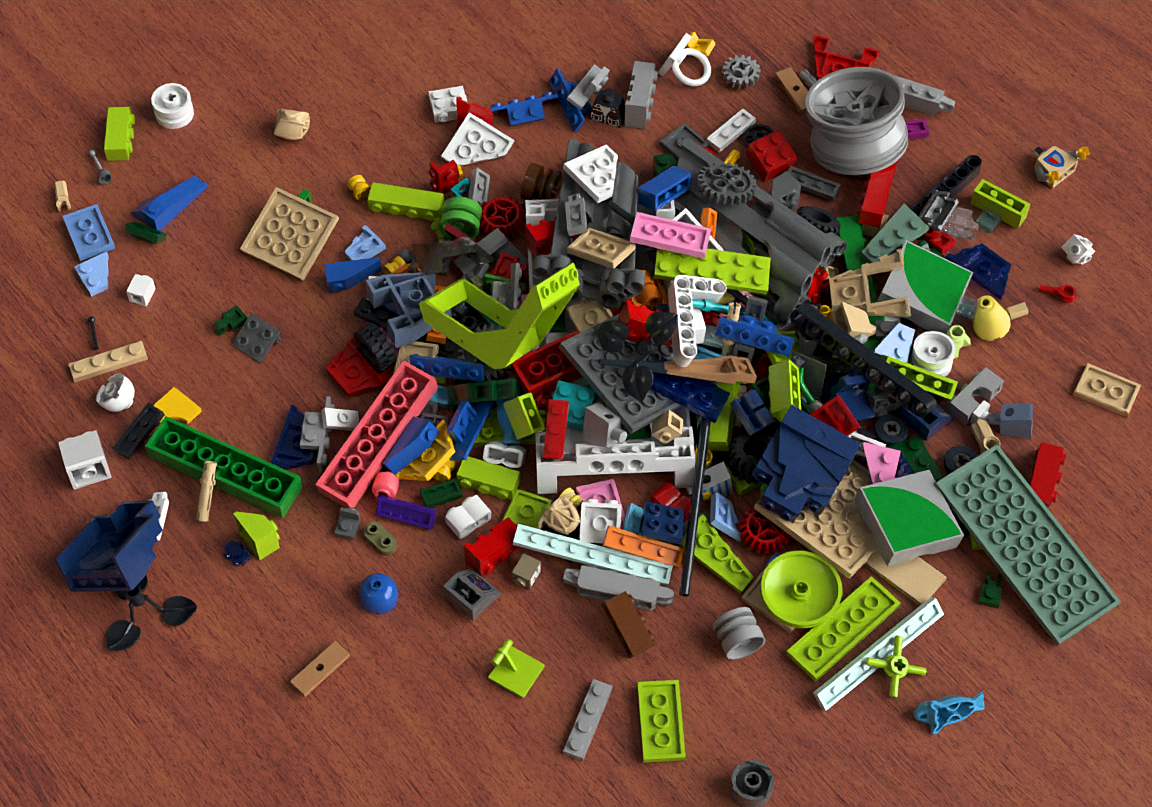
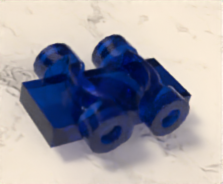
M231 540L223 547L226 551L223 555L228 560L233 557L234 559L231 562L236 567L240 564L242 566L251 559L250 555L252 553L248 548L243 550V544L240 541L235 543Z

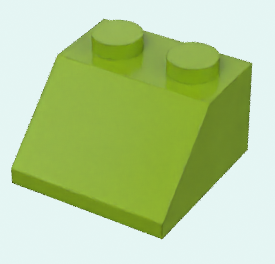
M233 513L239 534L259 560L280 548L278 542L280 537L276 532L278 528L272 520L269 521L265 515Z

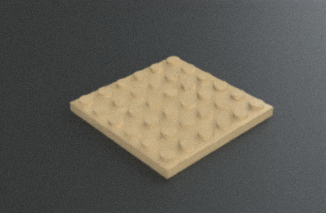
M854 459L821 515L813 513L803 506L794 523H791L790 521L783 520L778 514L766 510L762 505L758 504L759 501L755 504L754 509L812 552L821 556L849 579L878 550L874 536L865 524L854 502L859 488L871 485L869 470Z

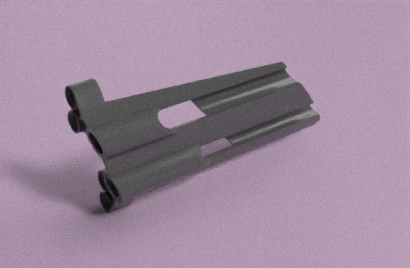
M684 138L678 167L691 173V189L674 199L675 208L680 212L686 208L699 223L703 208L715 210L717 212L715 241L728 252L751 255L742 248L743 230L767 246L769 258H771L768 287L780 297L773 308V314L786 324H791V312L804 304L810 305L811 299L807 297L806 293L811 286L816 269L819 265L825 268L833 262L835 255L840 256L845 251L847 242L833 232L823 233L758 186L753 198L771 210L766 218L748 207V200H746V203L740 201V205L733 202L732 206L729 202L723 205L722 201L715 203L716 199L709 200V196H703L704 192H699L700 187H697L696 182L697 176L703 166L707 167L708 163L713 165L714 162L720 164L721 160L693 140Z
M569 139L565 163L591 152L595 148L590 144H580L575 139ZM617 162L612 197L597 203L563 170L551 252L549 255L534 257L532 275L536 279L543 281L566 265L574 262L575 269L578 271L580 285L569 301L577 302L585 298L596 300L605 308L618 309L621 307L623 300L637 296L644 290L646 274L641 270L635 269L636 249L621 262L620 269H612L567 253V247L574 241L567 232L565 202L569 201L568 196L580 194L581 198H584L586 215L589 219L588 228L611 235V229H615L623 235L624 240L630 241L633 225L606 207V205L611 200L636 217L638 176L629 166L622 162Z

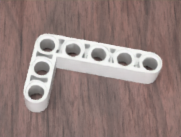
M678 275L668 288L670 313L678 314L677 326L672 336L674 361L680 367H687L697 354L692 299H706L712 303H717L727 289L726 284L722 280Z

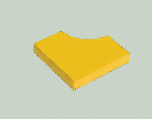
M175 387L153 405L163 411L164 417L167 416L187 424L202 412L198 405Z

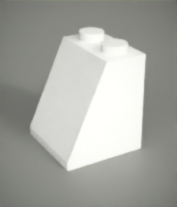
M96 430L58 442L65 469L74 490L112 478Z

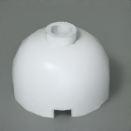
M121 373L114 374L107 379L109 383L106 387L104 385L101 386L97 393L96 401L101 407L110 412H119L132 405L135 390L132 382Z

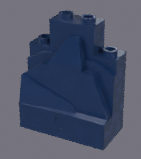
M791 404L751 474L757 481L768 485L758 504L791 523H794L803 506L807 507L811 512L821 515L861 444Z
M153 500L124 501L110 516H94L56 556L54 561L71 592L132 591L145 577L156 557L152 547L158 542L157 536L163 531L158 521L161 516Z

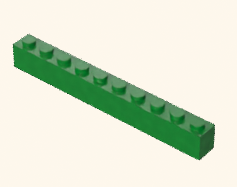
M858 216L837 217L841 223L837 236L847 242L845 251L840 255L844 272L854 271L867 263L861 257V252L867 246L866 238L862 237L863 224L859 223ZM873 274L867 275L871 303H876L878 299L876 298L877 286L876 283H873ZM868 316L870 324L875 325L876 320L884 321V316ZM874 334L867 338L863 345L872 351L882 341L875 340Z

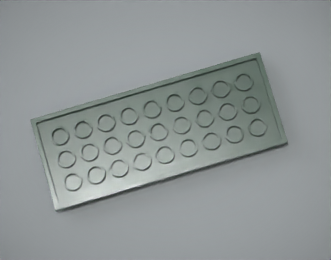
M995 445L936 482L935 485L941 491L948 505L1057 646L1121 603L998 445Z

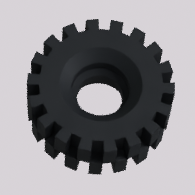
M369 323L354 333V340L359 352L362 353V356L377 373L383 372L396 363V354L393 352V347L390 346L391 343L375 324Z

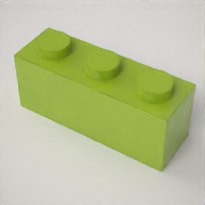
M108 107L104 146L107 161L129 160V153H132L131 139L134 138L132 125H135V116L131 114L130 107Z
M984 179L974 189L970 202L975 207L1017 229L1026 219L1030 208L1028 202Z
M790 359L769 366L768 381L770 383L769 397L771 403L769 410L771 415L781 422L791 404L801 409L799 368Z
M468 456L466 460H462L457 472V481L463 488H472L483 494L489 493L503 500H512L520 483V472Z

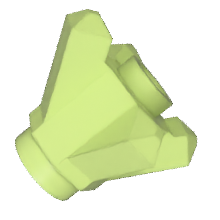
M959 325L949 327V330L945 333L954 342L956 348L954 359L958 358L961 347L971 345L970 338L965 334L964 328Z

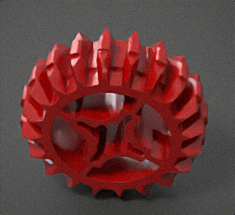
M496 195L495 199L489 197L488 202L483 201L482 206H480L482 208L480 231L484 232L485 237L497 228L507 239L508 237L514 238L515 234L519 235L520 230L524 228L526 217L523 206L518 204L517 199L512 201L511 196L506 199L504 195L502 198H498Z
M749 508L748 513L744 512L743 519L739 522L740 527L738 531L742 532L740 539L744 540V547L750 545V552L756 549L757 555L761 551L764 552L765 556L768 555L769 551L773 555L776 553V550L781 552L783 546L786 547L791 539V535L780 528L781 533L778 532L777 528L774 527V523L756 509ZM750 526L754 528V531L757 533V536L753 535V533L750 530Z

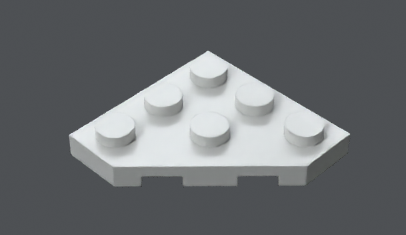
M469 112L441 155V158L447 162L454 160L457 166L502 158L506 156L515 140Z
M604 145L564 163L563 169L599 203L612 197L618 155L607 145Z

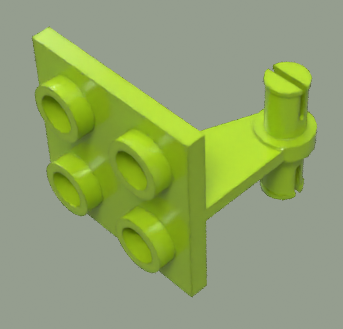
M506 638L503 645L497 648L496 655L491 660V663L496 667L488 679L524 698L544 669L545 664L512 646L513 641Z

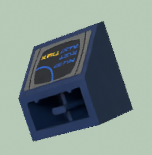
M936 403V408L924 417L914 415L902 405L899 416L925 441H928L953 419V416L938 403Z

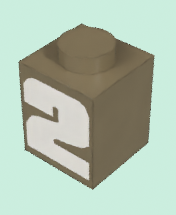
M523 553L512 571V581L518 587L531 589L541 572V561Z

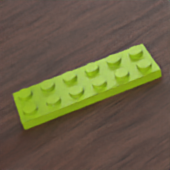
M707 248L705 258L703 259L657 249L653 278L673 281L678 275L719 279L726 284L727 289L767 295L771 258Z
M871 576L839 604L838 609L829 620L813 627L787 650L786 655L816 682L899 608L901 602Z

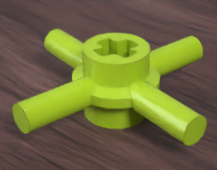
M896 635L894 638L893 655L888 656L886 660L870 657L866 659V665L884 668V672L891 677L889 697L892 698L898 697L899 679L907 673L926 675V668L909 665L907 659L901 656L903 636Z

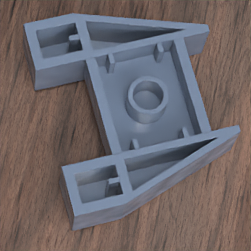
M435 272L388 274L366 280L367 297L373 308L394 302L401 315L387 320L388 336L395 348L413 343L433 329V327L424 322L419 303L435 294L433 290L436 289ZM451 308L444 312L450 317L452 316Z

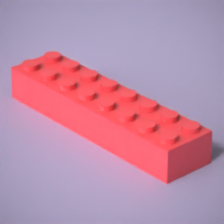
M403 360L317 481L316 487L319 493L344 508H354L375 479V476L384 466L382 463L412 418L419 416L438 389L436 379Z

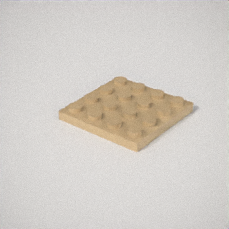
M276 187L240 250L304 281L337 224L339 217Z

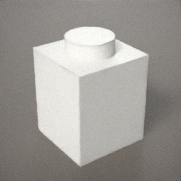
M135 274L126 291L129 302L147 307L155 291L153 279L146 275Z

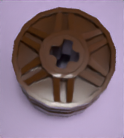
M531 163L522 182L521 199L536 200L538 196V200L557 199L561 189L562 171L556 170L554 172L552 168H549L544 175V166Z

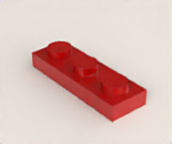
M549 399L543 459L563 460L569 401Z

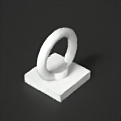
M686 33L662 65L658 74L664 76L672 66V70L679 81L688 86H701L710 78L711 65L706 56L700 51L685 48L692 38ZM686 55L694 56L702 62L704 74L701 78L693 80L681 73L679 65Z

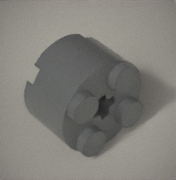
M747 760L736 766L732 773L730 784L732 800L741 807H763L770 800L774 786V777L769 767L758 760Z

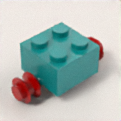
M558 380L554 397L552 398L551 394L548 397H544L543 392H541L540 396H536L535 403L538 411L543 408L548 413L549 399L569 401L567 428L583 432L585 408L596 403L597 393L593 388Z

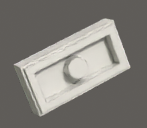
M323 408L321 410L324 428L354 431L359 424L358 411Z

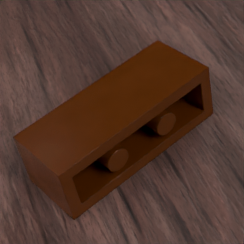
M625 591L605 601L601 606L628 657L632 658L655 646L653 642L655 639L651 631H647L644 626L645 620L642 614L636 611L632 595L627 594Z

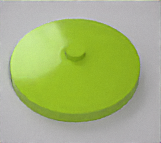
M791 551L776 557L769 563L762 576L760 592L766 609L779 622L795 628H811L823 624L834 615L841 601L842 583L836 569L818 554L808 551Z

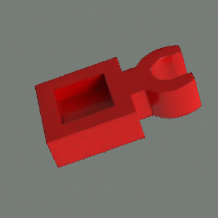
M929 230V233L922 235L924 240L929 241V246L936 248L941 254L955 246V240L943 231L938 234L936 230Z

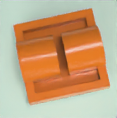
M641 270L646 274L644 290L628 300L632 301L633 305L639 307L641 304L645 305L649 310H653L655 305H669L668 297L660 279L653 278L648 270Z

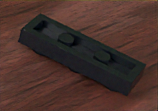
M147 403L114 445V451L130 460L164 417L163 411Z

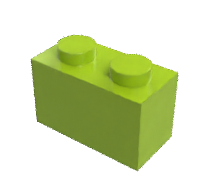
M532 393L503 403L517 440L545 429Z

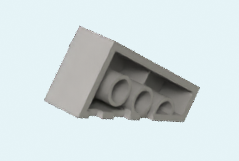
M634 62L625 104V127L646 129L647 122L651 120L649 108H653L654 98H651V95H655L656 84L653 83L658 78V71H655V63Z

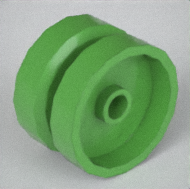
M453 197L445 200L442 205V216L439 222L440 232L447 238L454 240L443 229L449 223L472 239L476 238L479 234L482 215L480 205L466 197Z

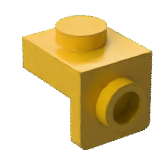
M691 32L690 36L692 38L686 47L698 50L705 56H709L715 46L714 40L698 39L696 33Z

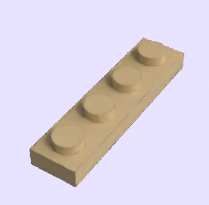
M139 341L69 363L74 382H79L148 360L143 342Z

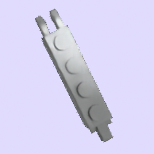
M895 76L901 82L904 89L905 108L931 116L937 115L938 111L952 113L955 101L944 96L945 91Z
M581 565V569L566 568L563 582L577 587V592L582 597L607 601L626 591L627 594L632 595L635 601V608L648 611L655 609L656 604L669 606L673 603V590L660 586V581H656L653 578H641L634 574H621L611 569L602 570L592 565Z

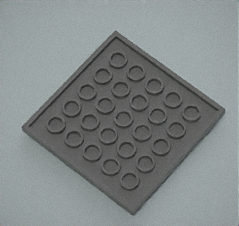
M619 314L561 342L559 345V349L609 409L621 418V423L630 434L659 419L666 411H674L717 386L716 381L652 372L654 376L653 385L647 393L645 400L640 401L632 397L626 391L622 381L626 368L598 364L599 359L639 361L644 357L638 352V346L625 342L623 349L616 353H610L602 347L598 334L599 327L607 321L617 320ZM658 345V353L655 356H649V360L645 361H674L673 345Z

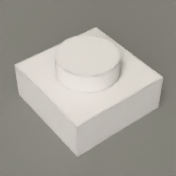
M983 401L973 412L970 423L974 424L981 419L987 420L990 404Z

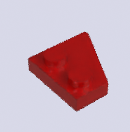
M456 97L458 129L469 112L493 127L492 110L480 107L473 102L470 104L463 101L461 97Z
M837 395L810 414L846 436L861 428L840 395Z

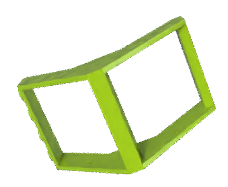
M573 262L532 287L519 309L510 310L465 279L455 281L420 302L419 306L424 322L493 369H502L543 342L580 285L578 271L575 269ZM465 301L506 329L474 333L444 312Z

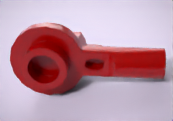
M1041 284L1039 288L1040 292L1057 295L1064 303H1071L1077 297V292L1071 285H1061L1059 288Z

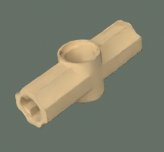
M981 419L971 425L970 428L981 449L980 454L989 450L988 447L992 448L995 445L1000 447V440L994 436L987 420Z

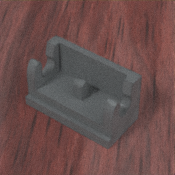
M935 190L918 217L929 227L928 230L941 231L959 203L956 198L948 197L950 195L949 192Z

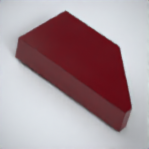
M449 223L443 228L455 241L470 249L475 244L474 239Z

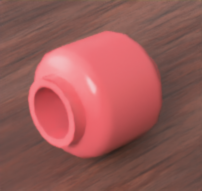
M391 472L378 473L372 485V493L377 499L380 495L394 498L399 487V479Z

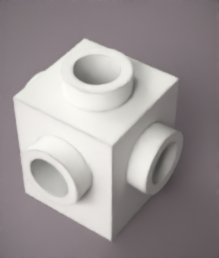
M1075 234L1061 247L1067 253V259L1073 264L1083 265L1087 263L1095 252L1091 247L1092 243L1087 238Z

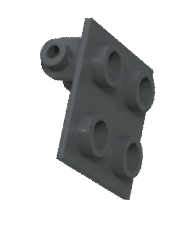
M251 313L232 345L262 363L274 343L278 344L281 341V331Z
M793 351L791 361L799 369L804 367L803 380L806 387L813 396L821 398L827 365Z

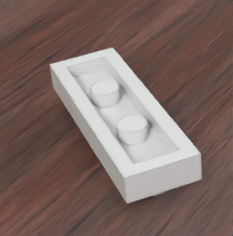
M742 109L707 138V142L720 153L744 133L749 126L753 125L756 122V118Z

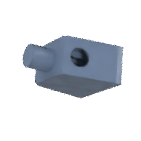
M1033 403L1001 405V414L989 413L988 424L1000 425L1001 435L1031 439Z

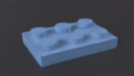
M97 204L62 216L80 261L116 249Z

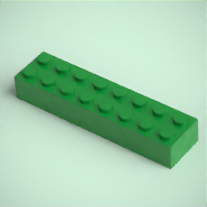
M167 416L164 417L145 445L149 458L199 481L202 478L204 461L217 462L214 479L216 484L213 485L214 488L282 519L303 488L300 476Z

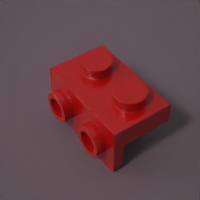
M454 160L440 167H437L433 161L429 162L430 186L434 191L437 190L438 193L445 194L459 183L458 167Z

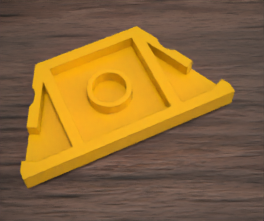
M444 420L436 426L439 433L431 446L396 474L399 480L429 481L455 453L452 438L446 431L448 424Z

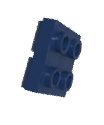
M755 389L738 399H734L730 403L734 413L750 436L774 429L779 425Z
M645 501L639 531L642 532L644 537L681 544L683 539L684 509Z

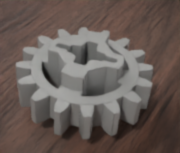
M742 54L741 58L735 55V59L729 57V61L724 62L723 79H727V84L732 83V87L738 85L739 89L742 86L747 89L749 84L754 86V82H758L761 71L759 70L760 65L756 64V59L751 61V56L745 58Z

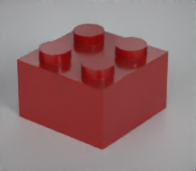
M780 130L750 143L746 151V156L763 182L788 171L790 166L795 167L798 159Z

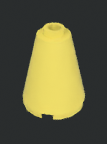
M987 295L980 297L976 303L972 322L974 332L979 338L986 341H994V339L1004 337L1011 325L1008 313L993 297Z

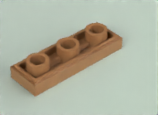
M789 67L776 72L775 78L799 112H806L805 100L808 90L793 69Z
M334 641L290 681L291 685L306 697L347 660L350 654L337 641Z

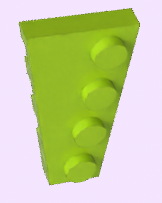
M702 514L698 521L694 558L741 594L754 577L740 559L733 554L728 544L721 539L716 529L708 523L707 518ZM687 533L684 535L681 544H678L679 547L684 548V551Z

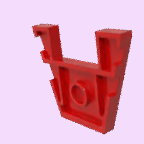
M814 35L816 80L818 81L822 77L841 69L870 67L879 57L880 51L865 47L861 60L826 52L830 38Z
M354 338L347 342L348 345L344 350L340 351L326 367L327 373L348 397L385 387L393 376L395 369L394 364L378 374L361 355Z

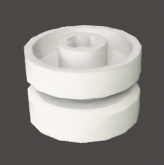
M169 83L158 87L151 97L155 118L161 126L169 129H178L186 126L192 120L194 110L190 93L186 87L181 84Z
M929 331L920 334L915 339L912 359L914 366L944 377L947 376L951 371L956 349L954 342L942 332Z

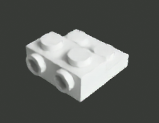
M463 86L428 91L435 123L457 119L456 97H461L463 101L467 102Z
M586 499V502H582L580 541L603 544L607 526L620 529L622 504H618V501L606 500V503H598V500Z

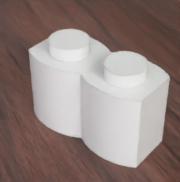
M490 441L485 445L483 459L492 464L503 463L505 466L518 468L524 464L527 450L519 445L507 446L500 441Z
M475 495L467 497L461 506L449 509L446 513L445 521L457 537L462 539L476 528L491 519V510Z

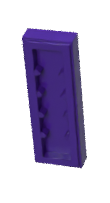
M380 495L375 515L432 530L437 509Z

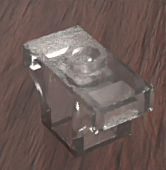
M955 207L954 212L950 215L941 231L955 237L975 241L979 224L972 220V210Z

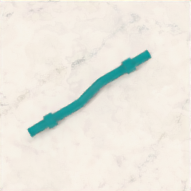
M692 299L693 307L700 308L702 311L709 312L712 310L728 314V305L712 303L706 299ZM740 312L739 317L740 315L744 316L745 312ZM765 315L764 321H770L774 325L778 324L777 318Z

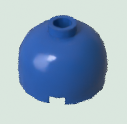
M382 573L367 576L359 586V602L368 613L385 614L396 606L398 588L394 580L388 575Z

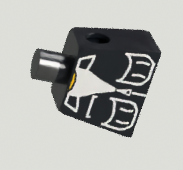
M610 88L599 90L589 119L621 128L625 120L623 97L614 94V91Z

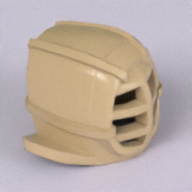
M277 109L274 135L286 140L302 139L309 129V113Z
M570 492L556 499L544 511L537 529L541 530L545 523L548 528L561 534L569 535V533L574 531L581 520H579L580 517L576 508L568 498L576 494Z

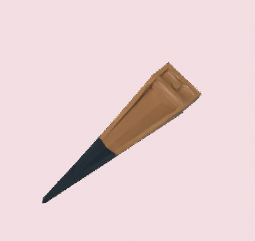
M736 356L692 360L687 367H680L675 361H644L639 365L647 366L652 372L735 384L736 381L742 384L755 383L756 374L749 359ZM599 359L598 364L635 368V364L638 361Z

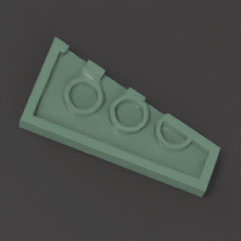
M903 204L863 249L861 257L870 264L879 260L881 256L894 254L897 252L896 250L902 248L906 240L913 242L926 233L929 227L906 204Z

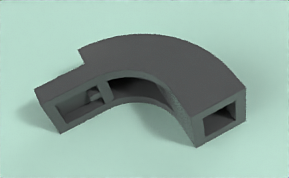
M749 296L744 316L750 315L756 320L763 322L768 300ZM736 342L733 356L748 358L751 363L756 347Z

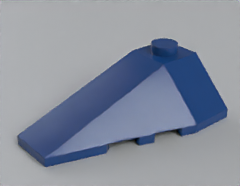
M193 176L143 201L131 214L147 226L161 231L198 197L208 185L196 176Z

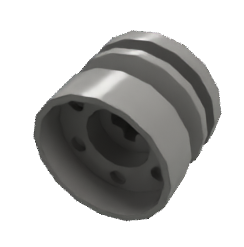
M748 607L730 610L717 618L713 623L712 628L717 634L718 640L722 641L721 646L728 659L735 660L746 657L760 649L766 641L760 627L756 625L757 621L751 609Z

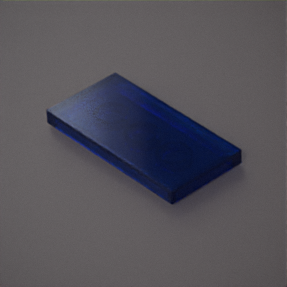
M661 357L659 362H665L670 360ZM653 372L654 380L651 387L653 391L716 423L731 393L707 380Z

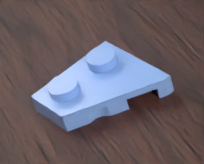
M367 225L363 226L361 235L359 237L356 236L353 243L346 249L345 256L349 261L372 258L386 249L385 244Z
M107 251L74 266L75 271L91 297L108 289L109 256Z
M900 323L895 324L889 334L881 340L882 342L872 352L879 357L884 354L907 363L915 330Z
M715 492L711 495L710 524L736 541H741L740 534L742 532L737 530L736 524L739 521L734 513L731 501Z

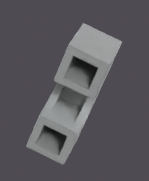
M987 367L981 372L978 371L973 376L972 381L969 384H964L960 393L957 396L953 395L952 400H949L948 413L966 426L970 422L973 412L980 405L974 400V397H982L990 402L1001 391L1004 380Z

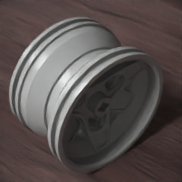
M852 67L841 69L822 77L809 89L805 104L807 117L813 125L810 137L813 157L822 167L845 175L869 174L889 167L905 153L908 146V130L901 115L905 106L904 89L901 82L894 75L877 68Z

